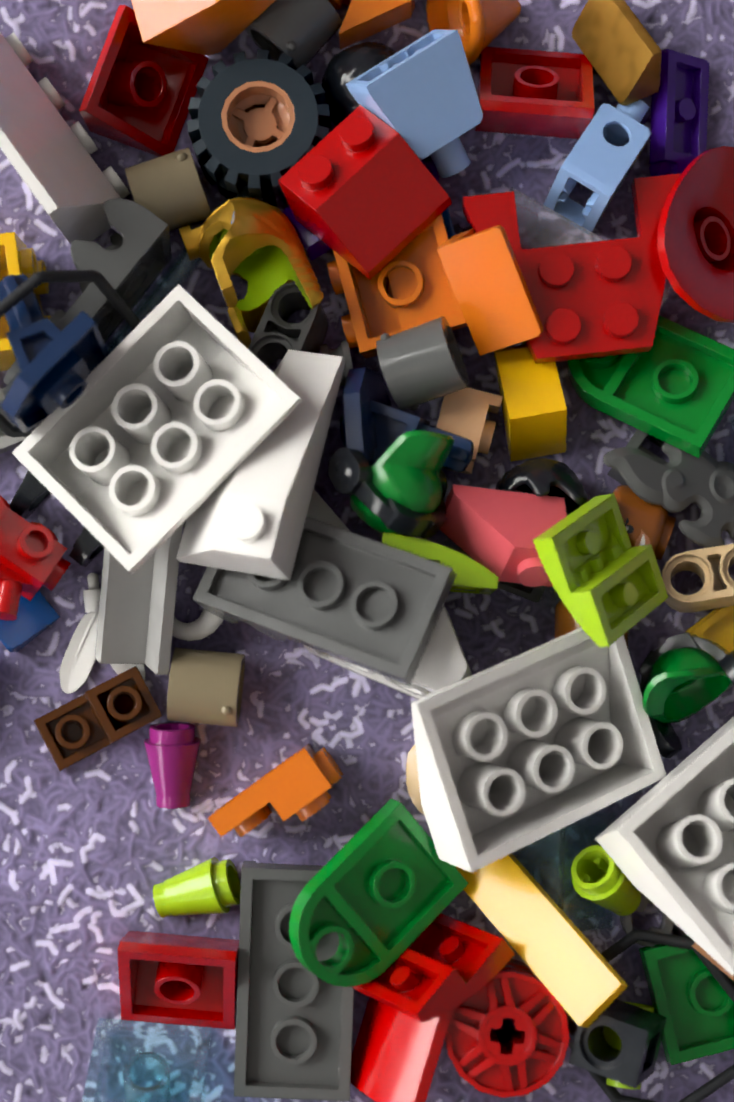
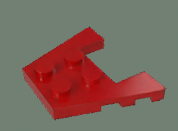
M681 173L634 178L631 189L638 237L522 249L514 191L463 197V213L468 223H471L475 233L497 225H501L505 229L543 325V332L538 337L525 341L535 364L648 352L651 350L666 283V276L662 271L657 251L658 226L666 198Z

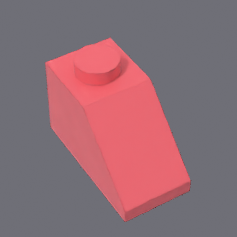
M453 484L445 502V516L447 520L440 530L472 559L498 576V581L519 583L527 587H554L542 565L533 540L567 516L565 498L547 495L537 497L535 494Z

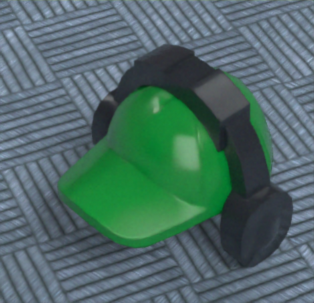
M423 430L405 432L384 452L372 467L359 450L339 448L329 461V478L339 493L350 495L352 509L372 529L382 534L386 532L401 534L407 537L429 538L434 536L447 520L444 497L448 487L442 467L455 440L451 435Z
M684 633L666 639V643L655 651L651 650L639 669L641 674L640 690L643 697V708L649 716L660 755L665 758H671L682 750L681 742L671 723L690 718L734 685V651L728 652L718 643L709 639L699 638L696 634Z

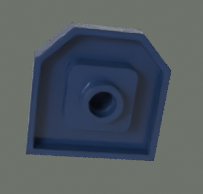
M12 274L4 277L0 281V302L25 282L28 277L24 274ZM34 290L4 314L10 328V332H7L6 335L21 373L16 377L1 404V408L10 421L23 433L40 425L59 406L65 409L72 405L86 389L87 382L85 379L109 355L96 322L84 311L61 331L48 318H44Z
M367 367L349 369L343 391L344 414L340 420L341 438L346 448L357 449L362 452L372 467L384 452L405 432L423 430L451 435L455 443L443 467L458 473L466 470L472 460L474 443L470 439L431 426L430 421L392 408L382 374Z

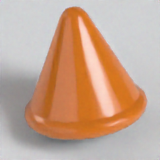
M427 0L426 4L429 32L434 29L457 30L461 37L469 66L476 61L479 54L521 12V4L518 0Z

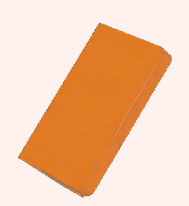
M497 225L475 233L472 228L453 235L437 248L480 356L538 337L543 332V325L503 226Z

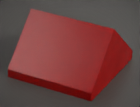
M119 5L79 112L90 132L159 157L172 153L188 115L190 99L196 94V85L202 78L209 58L202 54L143 43L134 10L127 5Z
M486 47L481 52L478 99L483 113V120L475 126V131L579 139L594 116L593 67L584 54Z
M129 931L119 941L118 946L121 1020L234 1030L237 1007L239 940Z

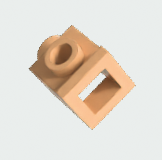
M468 387L444 396L436 428L470 439L474 443L472 460L466 470L459 473L472 474L477 452L488 455L496 422L486 419L487 412L498 414L503 396Z

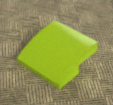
M614 493L593 497L533 540L542 565L560 599L585 633L599 647L610 646L669 598L652 545L632 547Z
M383 532V544L451 567L457 575L450 592L491 595L498 589V576L462 553L425 539Z

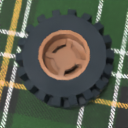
M257 49V58L246 59L245 51L233 54L235 63L226 67L222 60L212 66L214 78L209 80L202 76L196 85L200 98L191 97L188 111L192 120L187 121L188 133L204 176L211 185L217 183L220 194L228 199H231L234 194H238L242 198H263L265 203L276 207L275 197L284 195L278 180L332 131L329 104H326L325 91L320 82L314 84L312 71L304 64L295 70L293 57L281 53L278 61L271 60L269 50Z

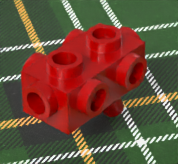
M0 495V619L14 621L17 619L21 595L31 601L42 585L52 591L71 563L62 557L68 548L58 542L56 535L49 528L37 522H28L11 510L9 503Z

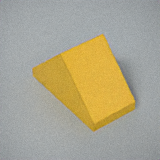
M527 345L494 351L500 396H503L501 405L510 461L565 453L567 407L556 362L535 364Z

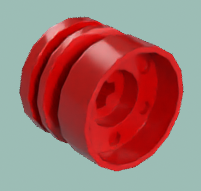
M510 959L502 970L483 988L453 1009L445 1035L447 1054L459 1076L478 1091L501 1098L528 1095L547 1084L562 1066L570 1040L567 1015L562 1005L525 962ZM510 1018L514 1023L515 1029L520 1032L510 1033L508 1042H499L497 1033L491 1029L501 1028L503 1019Z

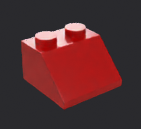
M361 104L278 180L295 220L370 280L452 204L450 196L403 137Z

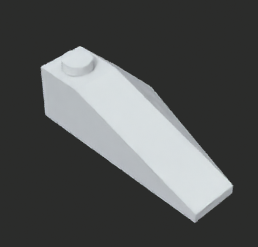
M288 349L274 374L298 395L302 402L187 518L176 557L179 562L290 581L346 363L344 357Z

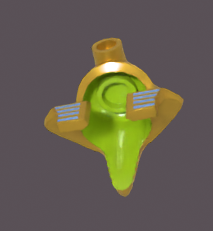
M238 197L228 199L214 210L203 225L192 230L190 225L179 228L190 261L201 258L207 267L214 270L228 307L227 311L235 335L247 349L251 343L249 332H256L270 297L283 284L295 281V285L298 286L299 291H301L302 296H304L311 309L322 302L324 294L320 290L321 287L317 283L318 280L315 277L300 238L289 218L279 208L255 198ZM231 275H237L248 282L247 294L244 299H237L230 279Z

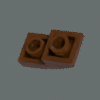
M137 666L86 691L84 695L35 719L34 724L58 770L62 771L162 717V714Z

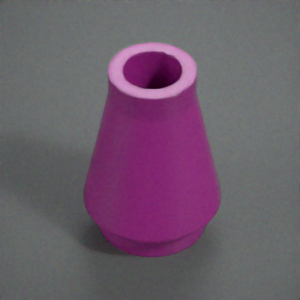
M165 722L153 724L149 727V738L144 740L155 787L157 807L177 809L190 806V792L201 742L200 738L195 737L194 724Z

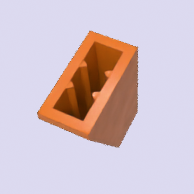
M131 0L143 43L207 56L220 53L276 1Z

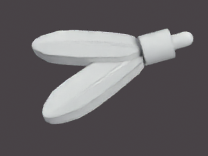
M94 572L89 573L87 576L88 590H83L84 608L87 614L82 617L71 638L59 671L60 685L62 691L66 694L77 691L87 681L96 661L95 650L101 589L99 587L98 575ZM110 664L118 675L137 666L145 682L144 664Z

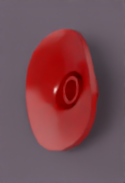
M720 146L698 155L688 164L674 183L661 212L657 232V251L663 273L674 291L695 311L715 321L734 323V147Z

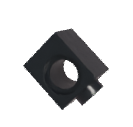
M615 999L588 1028L580 1027L571 1018L568 1030L569 1041L573 1042L568 1063L636 1088L654 1072L667 1017ZM604 1026L610 1027L617 1032L622 1043L621 1050L615 1049L607 1043L603 1034Z

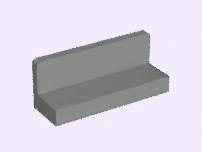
M183 523L133 574L104 547L95 659L100 664H145L156 675H168L179 561L176 557L181 543Z

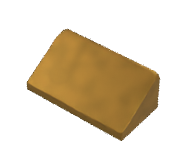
M588 0L574 24L572 38L618 103L622 106L628 105L659 92L662 50L624 0Z

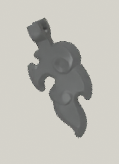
M666 442L662 445V451L669 457L668 464H662L651 455L632 447L616 448L603 456L604 464L614 468L622 476L630 489L645 502L661 505L672 513L681 512L691 503L698 505L701 511V516L698 520L689 521L683 519L679 522V529L692 542L705 548L725 545L721 536L722 531H727L734 540L733 463L718 462L706 451H703L700 458H697Z

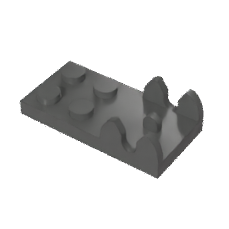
M114 198L103 203L109 225L117 232L110 236L112 245L104 249L95 241L73 240L70 252L77 270H95L100 272L132 310L172 259L169 226L142 205L130 200ZM79 282L82 291L80 297L67 312L61 309L49 320L63 331L84 311L96 322L105 343L124 318L93 282ZM17 361L12 364L4 377L3 382L7 386L2 392L5 397L16 377L21 373Z
M306 516L290 581L207 567L193 600L210 613L230 623L242 621L272 639L284 642L287 638L411 685L457 574L451 567Z
M244 861L242 864L234 1097L350 1101L354 989L352 987L328 984L308 971L297 959L291 946L289 935V922L293 905L301 890L324 867L323 865L256 863V861ZM337 932L327 933L319 940L316 947L318 961L328 960L337 952L339 947Z

